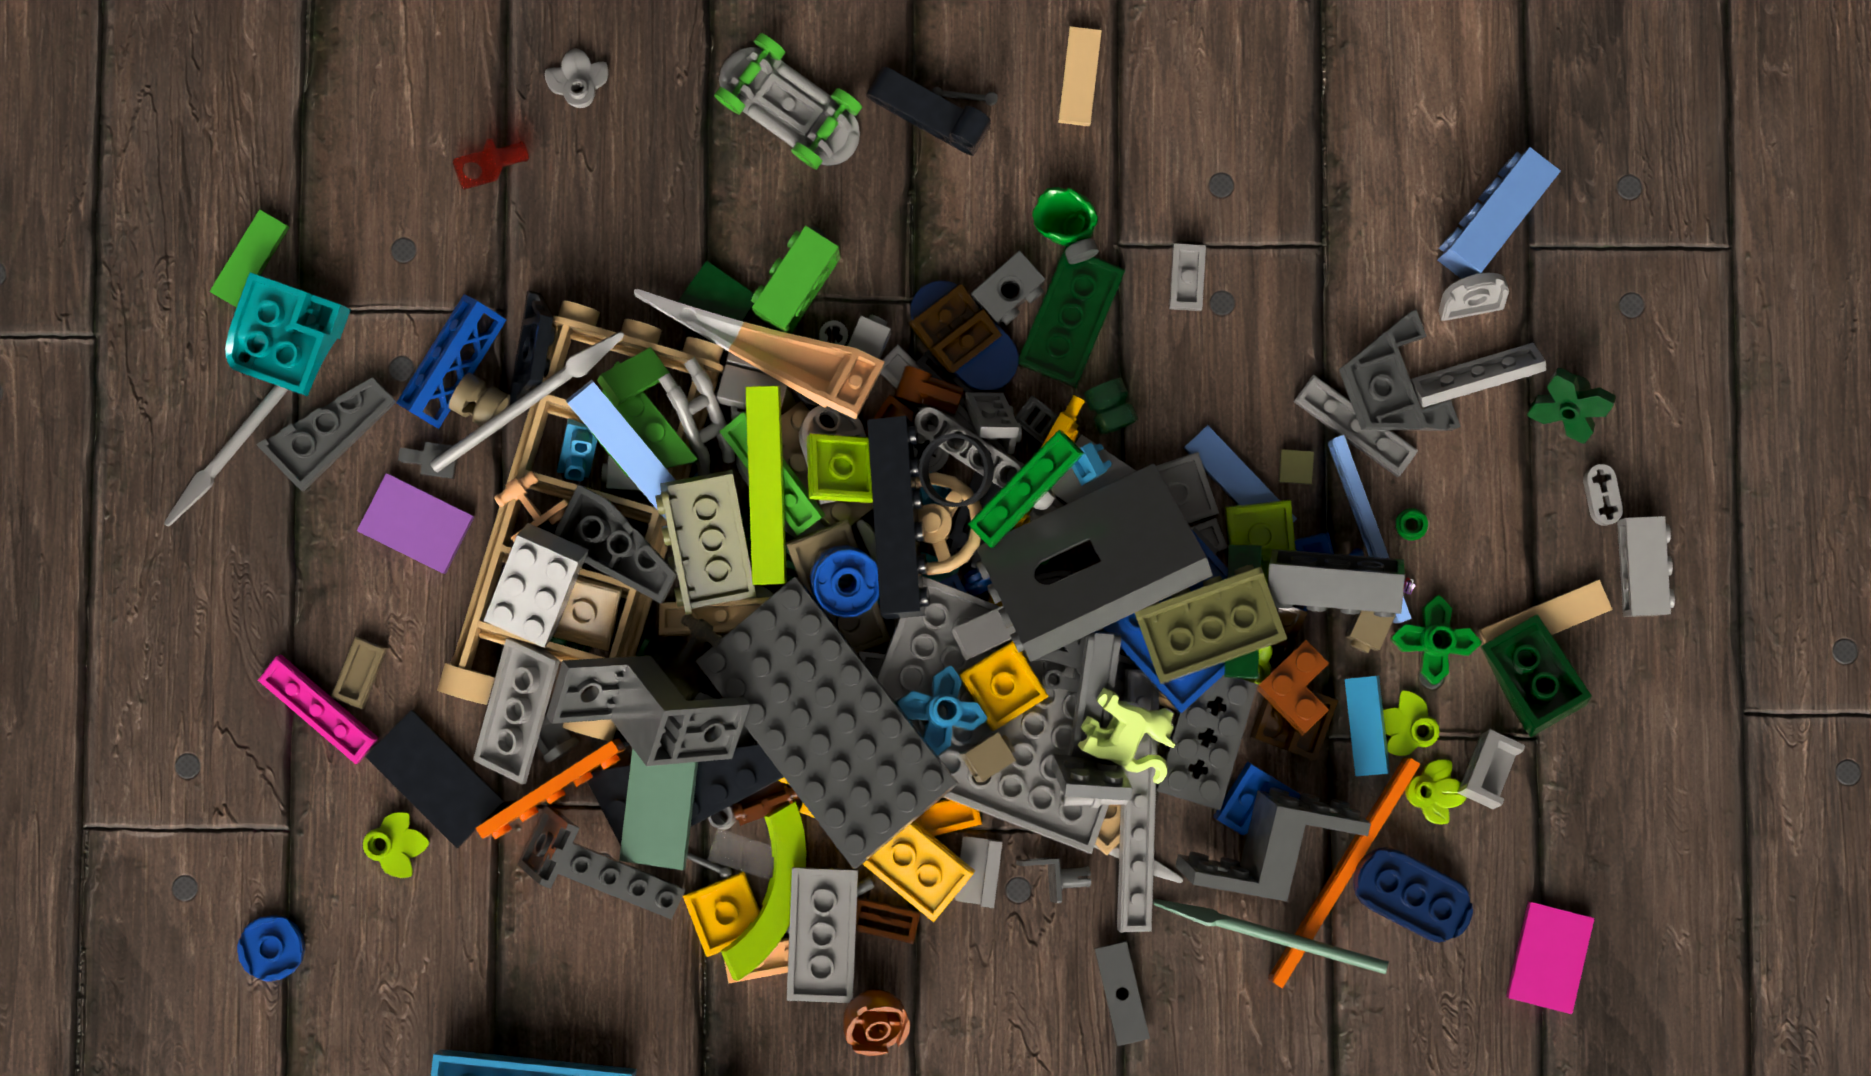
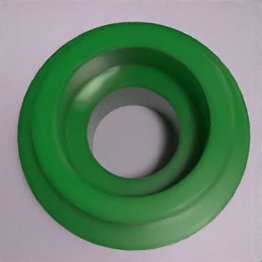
M1405 509L1398 514L1395 520V529L1398 535L1405 540H1418L1427 532L1428 520L1425 514L1418 509ZM1408 519H1413L1416 522L1414 531L1406 528V521Z

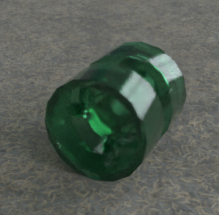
M1122 378L1110 380L1083 393L1089 410L1096 411V416L1093 420L1100 436L1122 429L1139 420L1133 404L1125 400L1128 392Z

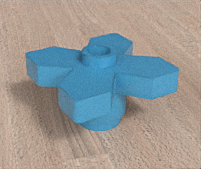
M952 666L945 667L933 676L932 696L911 691L897 701V705L908 719L927 721L923 738L937 755L951 746L952 726L973 731L987 721V716L978 703L960 702L957 698L962 680ZM938 705L946 708V715L943 718L937 713Z

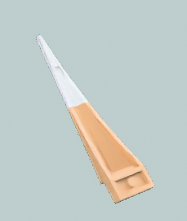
M640 289L634 290L635 297L822 407L826 408L829 406L854 419L857 418L884 366L885 361L854 347L765 328L685 305Z

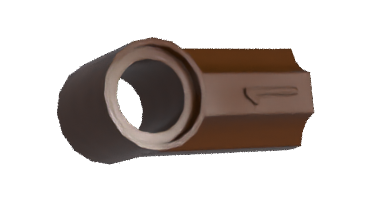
M905 366L894 397L912 405L922 406L923 404L955 416L964 388L933 378L932 374L921 369Z

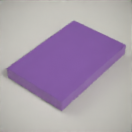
M386 473L357 531L446 574L474 516Z

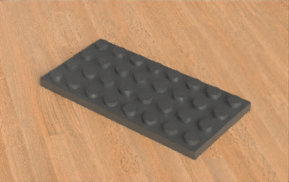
M797 577L790 580L696 660L697 664L723 698L744 697L749 702L750 707L744 722L745 727L853 868H858L959 784Z

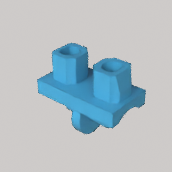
M573 419L567 420L557 465V472L564 473L566 479L583 481L584 477L589 478L597 439L585 424Z

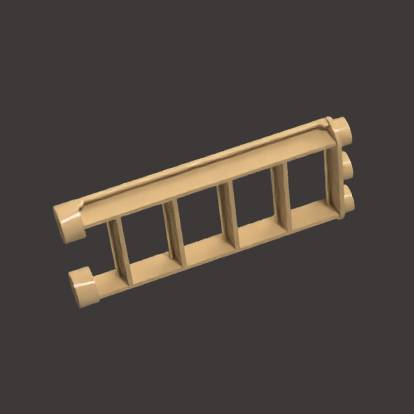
M562 301L558 316H553L552 325L555 327V338L552 345L548 346L547 358L550 360V368L547 377L543 378V382L563 368L571 340L594 345L616 334V332L596 327L600 314L599 311L578 303ZM624 319L621 329L624 337L610 351L633 357L651 347L665 367L686 373L689 372L684 363L695 357L703 371L705 370L714 387L713 391L715 392L719 376L723 374L725 368L720 364L724 348L693 337L686 338L683 351L658 345L662 332L661 329L640 321ZM693 381L687 397L688 402L701 395ZM556 389L529 408L507 483L515 477L520 479L532 471L549 414L573 419L584 424L565 399L554 396ZM706 407L692 415L698 431L702 430L705 426L708 416ZM680 422L676 433L688 448L692 450ZM693 464L675 466L667 470L675 480L686 479L690 476ZM534 472L539 481L528 489L570 501L578 485ZM587 488L608 499L624 517L648 523L649 527L645 540L665 559L668 546H665L662 526H666L667 521L662 515H659L655 507ZM513 499L507 502L505 506H499L454 656L450 664L445 663L437 688L439 692L487 705L495 677L471 670L480 638L503 645L506 638H512L541 647L484 621L495 592L502 565L507 562L512 549L508 546L522 502L520 500L516 501ZM581 568L579 577L622 587L621 597L627 600L609 658L635 656L652 598L613 577ZM551 641L545 646V649L561 662L563 660L605 658ZM611 719L563 723L562 726L565 729L606 741L613 740L617 728Z

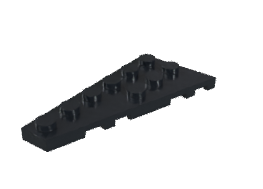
M759 744L735 748L732 759L698 762L691 827L784 778ZM630 765L591 771L593 778L587 781L620 846Z

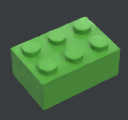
M806 225L802 232L796 230L787 244L790 250L784 259L779 257L769 271V274L772 276L766 286L760 285L751 299L754 303L752 309L756 318L777 331L790 334L793 333L841 259L839 246Z

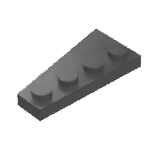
M372 377L340 395L330 404L309 413V416L295 424L288 425L280 430L281 432L269 439H264L256 445L304 492L397 401Z

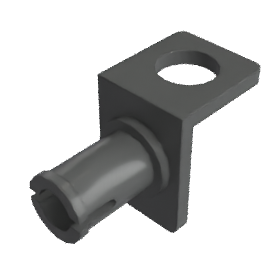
M1054 857L1016 860V865L1019 866L1048 864L1050 901L1053 903H1062V890L1064 888L1091 887V879L1078 878L1079 876H1091L1089 866L1061 869L1059 858Z

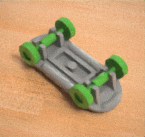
M759 33L754 40V43L759 48L749 47L740 49L724 62L719 76L720 87L714 94L715 98L738 115L744 112L793 147L791 152L806 165L817 170L820 165H838L847 161L854 154L860 138L859 125L855 116L863 108L862 105L840 88H836L830 96L781 61L785 51L773 39L763 33Z

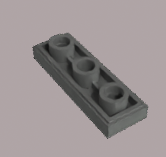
M1127 941L1094 948L1117 1046L1150 1039ZM1120 987L1127 989V995L1124 998L1116 997V991Z

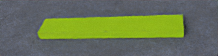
M780 386L746 387L752 585L786 584Z

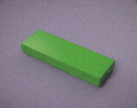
M259 209L209 292L237 308L249 273L261 276L290 227Z

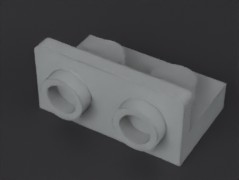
M966 392L964 405L978 437L987 440H997L1000 438L1006 453L1014 454L1016 442L1021 440L1022 429L1020 423H1017L1013 407L1009 406L1004 393Z

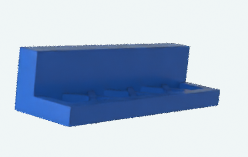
M464 294L396 404L439 429L451 411L449 409V402L457 385L467 373L473 374L505 324L506 319L479 301ZM483 313L494 319L487 332L478 334L477 323ZM473 342L474 354L471 359L461 361L460 350L465 344ZM456 370V383L454 386L444 389V376L447 372ZM439 397L441 407L435 417L432 418L425 414L423 410L429 400Z

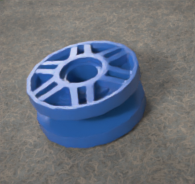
M849 545L833 546L822 552L813 563L809 575L810 589L817 602L830 614L843 618L856 617L868 611L878 600V568L875 561L861 549ZM844 574H852L853 582L850 587L839 588V578Z

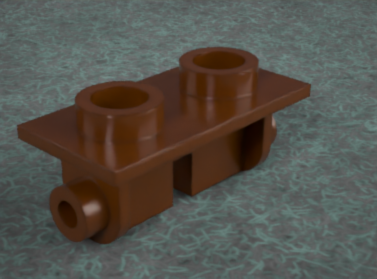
M776 781L733 804L732 809L736 820L739 821L741 826L763 818L766 814L787 802L790 804L796 802L797 805L802 802L790 785Z

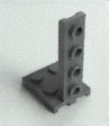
M1095 631L1085 638L1069 755L1053 754L1051 768L1064 796L1131 801L1133 788L1121 765L1111 760L1096 758L1082 751L1078 746L1080 741H1084L1087 738V735L1081 728L1087 716L1096 719L1101 728H1107L1109 725L1111 713L1103 709L1096 699L1103 687L1114 692L1121 646L1120 633Z
M545 805L517 864L539 885L551 889L559 874L672 920L685 892L684 888L574 843L573 841L580 828L558 810Z

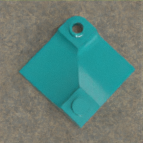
M249 273L226 340L225 353L227 362L235 371L308 396L325 357L335 341L342 336L351 309L305 291ZM248 353L251 357L250 360L245 363L244 356Z

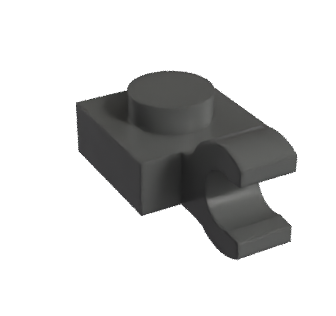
M425 442L424 451L400 448L398 461L422 465L420 474L455 479L457 459L438 473L430 465L431 461L451 448V445Z

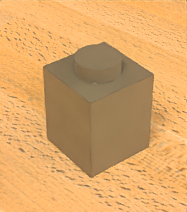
M1360 610L1359 614H1355L1345 637L1352 640V647L1362 652L1369 653L1370 649L1374 651L1380 650L1396 614L1393 617H1379L1374 615L1373 611Z
M999 732L990 734L960 754L976 782H984L1016 761L1012 754L1015 752L1013 744L1006 735L1001 736Z

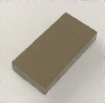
M355 636L331 697L364 709L388 648Z

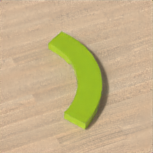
M787 802L764 816L771 839L772 857H774L773 876L769 880L767 892L762 902L763 907L755 921L751 922L731 944L721 950L733 980L739 981L757 968L776 948L790 925L792 867H806L805 833L796 802L793 804Z

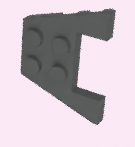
M1417 310L1406 314L1339 368L1361 430L1452 431L1461 427L1451 400L1421 409L1398 347L1427 337Z

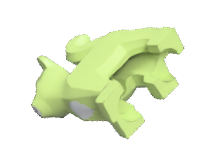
M1103 687L1096 701L1103 709L1111 713L1113 718L1107 728H1101L1096 719L1087 716L1081 726L1087 738L1084 741H1080L1078 746L1082 751L1096 758L1111 760L1118 765H1122L1127 771L1138 773L1149 767H1154L1156 772L1153 782L1159 784L1167 775L1168 766L1166 760L1160 755H1147L1139 760H1135L1134 756L1145 733L1154 740L1174 748L1175 743L1170 738L1174 729L1172 723L1173 712L1166 707L1160 710H1147L1135 702L1119 701V696L1115 692Z

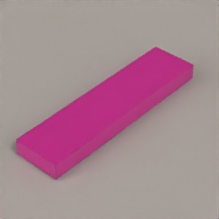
M281 654L275 657L258 679L262 685L355 764L361 762L379 739Z

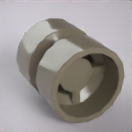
M467 373L454 390L449 402V409L465 418L471 415L472 422L482 426L507 408L510 395L494 386L487 388L484 380L471 373Z

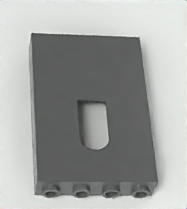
M1154 463L1008 532L993 548L984 543L976 549L981 560L975 562L983 580L990 577L992 584L988 585L987 588L995 604L1000 601L1002 602L1004 608L998 611L1006 628L1014 627L1016 632L1010 634L1018 653L1025 650L1030 662L1213 576L1204 551ZM1088 540L1091 541L1101 562L1055 584L1044 585L1035 579V570L1040 563Z

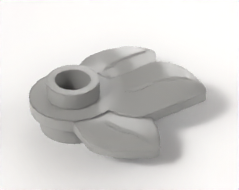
M573 48L565 54L562 60V67L547 68L545 70V80L549 89L555 94L564 95L567 103L576 108L589 106L595 97L596 90L606 83L609 76L606 62L591 64L586 53L577 48ZM583 88L581 92L575 93L576 90Z

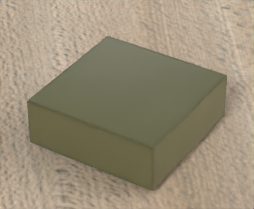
M1280 450L1278 482L1311 485L1314 452Z

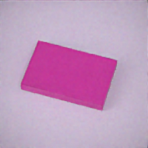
M1528 901L1506 997L1572 1014L1595 918Z

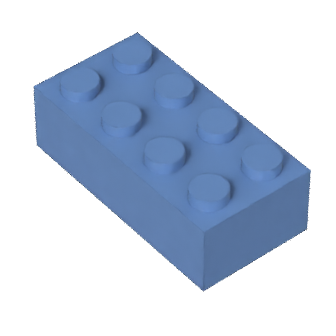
M1531 147L1522 155L1517 151L1498 172V175L1502 178L1500 179L1497 176L1479 196L1478 199L1482 204L1477 202L1460 220L1458 224L1463 228L1457 227L1439 247L1443 253L1437 261L1461 279L1480 274L1561 170Z

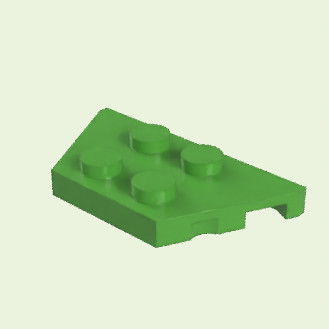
M618 361V362H616V363L614 364L613 367H615V366H617V365H619V364H621V363ZM602 390L603 394L666 469L684 464H694L698 461L696 456L644 392L615 406L606 392ZM611 456V458L615 461V463L619 466L623 473L628 478H630L627 475V473L622 469V467L617 463V461Z

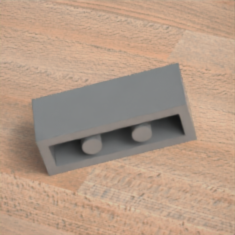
M1665 516L1635 517L1618 520L1623 617L1671 614V608L1675 604L1674 591L1669 588V576L1672 575L1673 563L1671 557L1667 555V543L1671 539V530L1669 524H1666Z

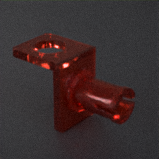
M490 138L487 139L483 151L455 158L452 163L461 188L465 190L497 181L503 167L527 162L529 156L523 141L496 149L493 139ZM469 162L477 163L482 170L481 176L476 179L468 178L463 172L464 165Z

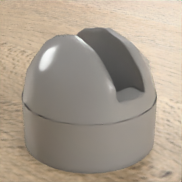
M729 806L723 810L729 817L728 821L718 812L708 818L710 824L721 830L732 827L736 822L733 807Z

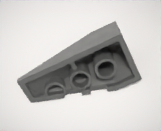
M582 485L577 486L554 535L588 549L584 560L588 565L663 604L677 573L608 499Z

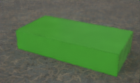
M650 347L602 373L597 382L615 406H618L660 382L658 379L670 372Z

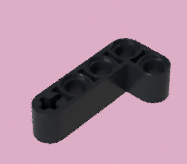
M884 66L881 67L866 93V96L877 105L970 156L975 155L990 129V118L980 110L967 105L963 110Z

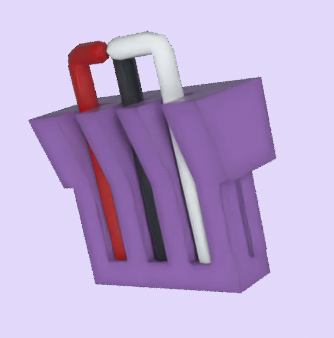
M1406 578L1404 580V593L1411 595L1415 587L1413 579Z

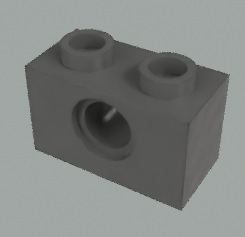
M1019 250L971 293V297L997 325L1001 322L1007 325L1019 315L1020 311L1017 309L1026 300L1031 304L1044 292L1041 287L1045 283V278ZM1006 284H1013L1018 288L1019 294L1017 297L1009 299L1002 295L1001 288Z

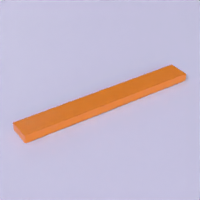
M1406 757L1401 760L1366 817V820L1371 823L1368 836L1358 834L1354 836L1294 935L1313 940L1355 872L1357 865L1368 851L1421 765L1420 763ZM1287 946L1269 974V980L1283 989L1305 951Z

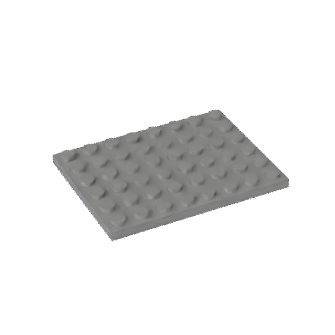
M923 576V587H928L930 594V606L925 607L926 616L898 619L876 678L896 703L911 691L932 696L933 676L945 667L952 666L957 674H960L1013 641L1011 639L966 660L951 632L953 628L993 611L1000 606ZM1064 646L1058 649L1066 652ZM1025 650L1021 651L1041 684L1042 675L1047 670H1058L1064 677L1080 680V675L1076 668L1044 659L1030 662ZM1119 654L1114 692L1119 696V701H1124L1125 669L1139 668L1130 658ZM1054 673L1048 677V682L1052 686L1057 682V677ZM961 683L957 698L960 702H973ZM1043 686L1049 697L995 731H991L986 721L973 731L952 726L951 746L937 756L959 784L943 796L944 798L1092 854L1109 805H1100L1099 808H1090L1088 805L1061 806L1059 800L1060 785L1051 768L1053 754L1069 755L1078 693L1061 688L1047 689ZM938 705L937 713L941 718L946 715V708ZM910 720L923 737L927 721ZM999 732L1001 736L1006 735L1015 748V752L1012 754L1016 761L984 782H976L960 754L992 733Z

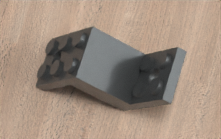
M651 655L562 661L546 716L552 724L611 719L646 766L732 759L750 704L744 697L687 701ZM589 686H593L592 688L588 689L583 695H581L584 689H586Z
M1271 787L1269 792L1257 791L1241 862L1222 857L1220 861L1209 860V856L1205 854L1190 852L1189 856L1178 854L1175 867L1193 885L1287 901L1306 825L1368 836L1371 823L1361 816L1360 811L1350 808L1351 804L1337 799H1331L1330 803L1320 802L1319 797L1301 793L1300 798L1289 796L1288 791Z

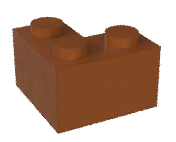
M1307 640L1256 688L1301 736L1329 711L1306 687L1329 664Z

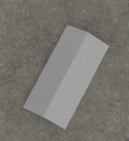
M506 638L473 761L520 784H526L560 662L559 659L545 648Z

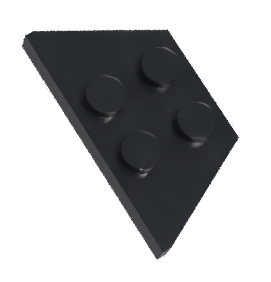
M527 291L508 407L543 382V378H546L549 372L550 360L547 358L548 346L552 345L555 338V327L552 326L553 316L542 294L538 292Z

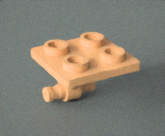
M533 471L528 472L527 475L520 479L515 477L505 484L506 489L503 492L494 496L500 507L505 506L507 502L513 499L516 501L520 500L534 519L530 524L538 528L543 527L548 522L551 525L559 523L570 502L564 499L542 515L526 495L528 493L526 490L539 481ZM517 532L515 535L511 537L513 542L515 541L516 536L519 532Z

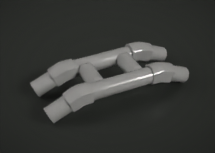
M694 357L684 363L701 395L688 402L683 390L676 384L670 373L658 380L667 392L666 395L671 401L673 408L676 409L692 448L691 451L698 459L695 463L698 476L711 474L710 455L704 443L716 436L722 452V459L725 463L734 462L735 453L719 432L727 423L713 391V384L706 371H703ZM706 407L712 423L698 431L692 415Z

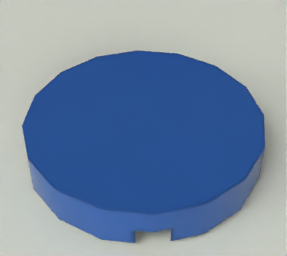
M278 915L259 917L247 925L243 930L241 938H239L237 945L239 961L247 973L259 978V980L267 982L281 980L294 973L302 963L305 953L304 936L299 927L286 917Z

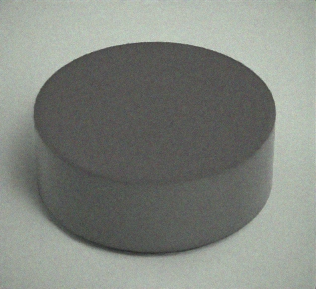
M1090 238L1077 241L1065 249V255L1069 264L1086 261L1099 252L1095 240Z

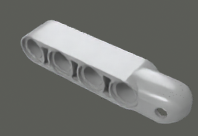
M930 407L920 410L915 417L917 431L931 442L946 434L959 433L972 436L982 442L990 451L993 460L994 475L992 482L1001 488L1007 484L1006 474L1009 469L1015 467L1019 471L1024 466V464L986 439L979 438L977 433L945 412ZM936 415L939 420L938 427L930 432L928 421ZM953 438L939 445L940 448L984 476V467L980 464L981 454L973 444L965 440L964 445L956 449ZM1052 489L1033 507L1040 510L1050 507L1055 499Z

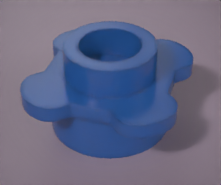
M978 567L968 571L964 575V579L961 580L965 591H968L973 596L984 593L988 590L987 586L992 584L990 577L983 580Z

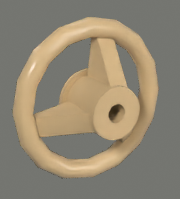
M938 472L929 473L932 485L951 489V492L945 498L948 501L959 503L974 495L973 490L954 476ZM916 477V489H918L922 485L920 478ZM979 500L967 506L971 520L982 510ZM927 504L922 509H918L919 522L923 521L925 527L924 542L933 544L938 558L937 562H927L928 572L925 575L930 576L953 571L966 563L980 545L981 538L971 528L966 543L958 553L951 556L947 540L952 531V517L958 507Z

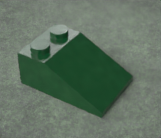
M1538 614L1481 646L1513 712L1530 737L1585 707L1592 697Z

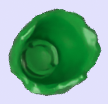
M1052 187L1047 188L1038 197L1037 205L1032 211L1035 228L1042 235L1062 246H1069L1083 239H1091L1094 227L1098 222V215L1095 207L1086 196L1069 187L1067 189Z

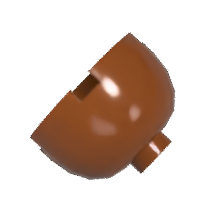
M867 990L855 996L847 1005L843 1014V1031L847 1043L852 1045L856 1053L866 1056L883 1055L888 1053V1047L896 1042L898 1047L904 1043L910 1032V1021L901 1000L885 990Z

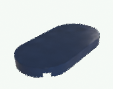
M935 281L923 286L912 300L911 320L957 284L949 281ZM993 320L992 322L1002 336L954 372L956 377L972 390L998 391L1013 379L1018 367L1019 359L1015 344Z
M1383 847L1366 854L1356 867L1353 885L1359 901L1366 908L1430 941L1440 943L1446 942L1445 940H1449L1452 937H1458L1470 924L1473 906L1470 903V894L1467 888L1457 880L1397 849Z

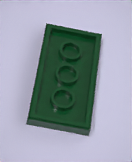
M1064 250L1019 356L1018 365L1076 389L1123 278L1125 269L1096 257L1080 263L1069 264Z

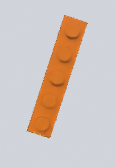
M619 738L608 742L476 827L477 832L482 839L493 835L494 839L503 836L512 830L509 825L518 818L522 822L531 818L539 812L537 806L546 800L549 805L566 795L563 789L572 783L576 787L584 784L593 778L591 771L600 765L605 770L621 760L618 754L626 748Z

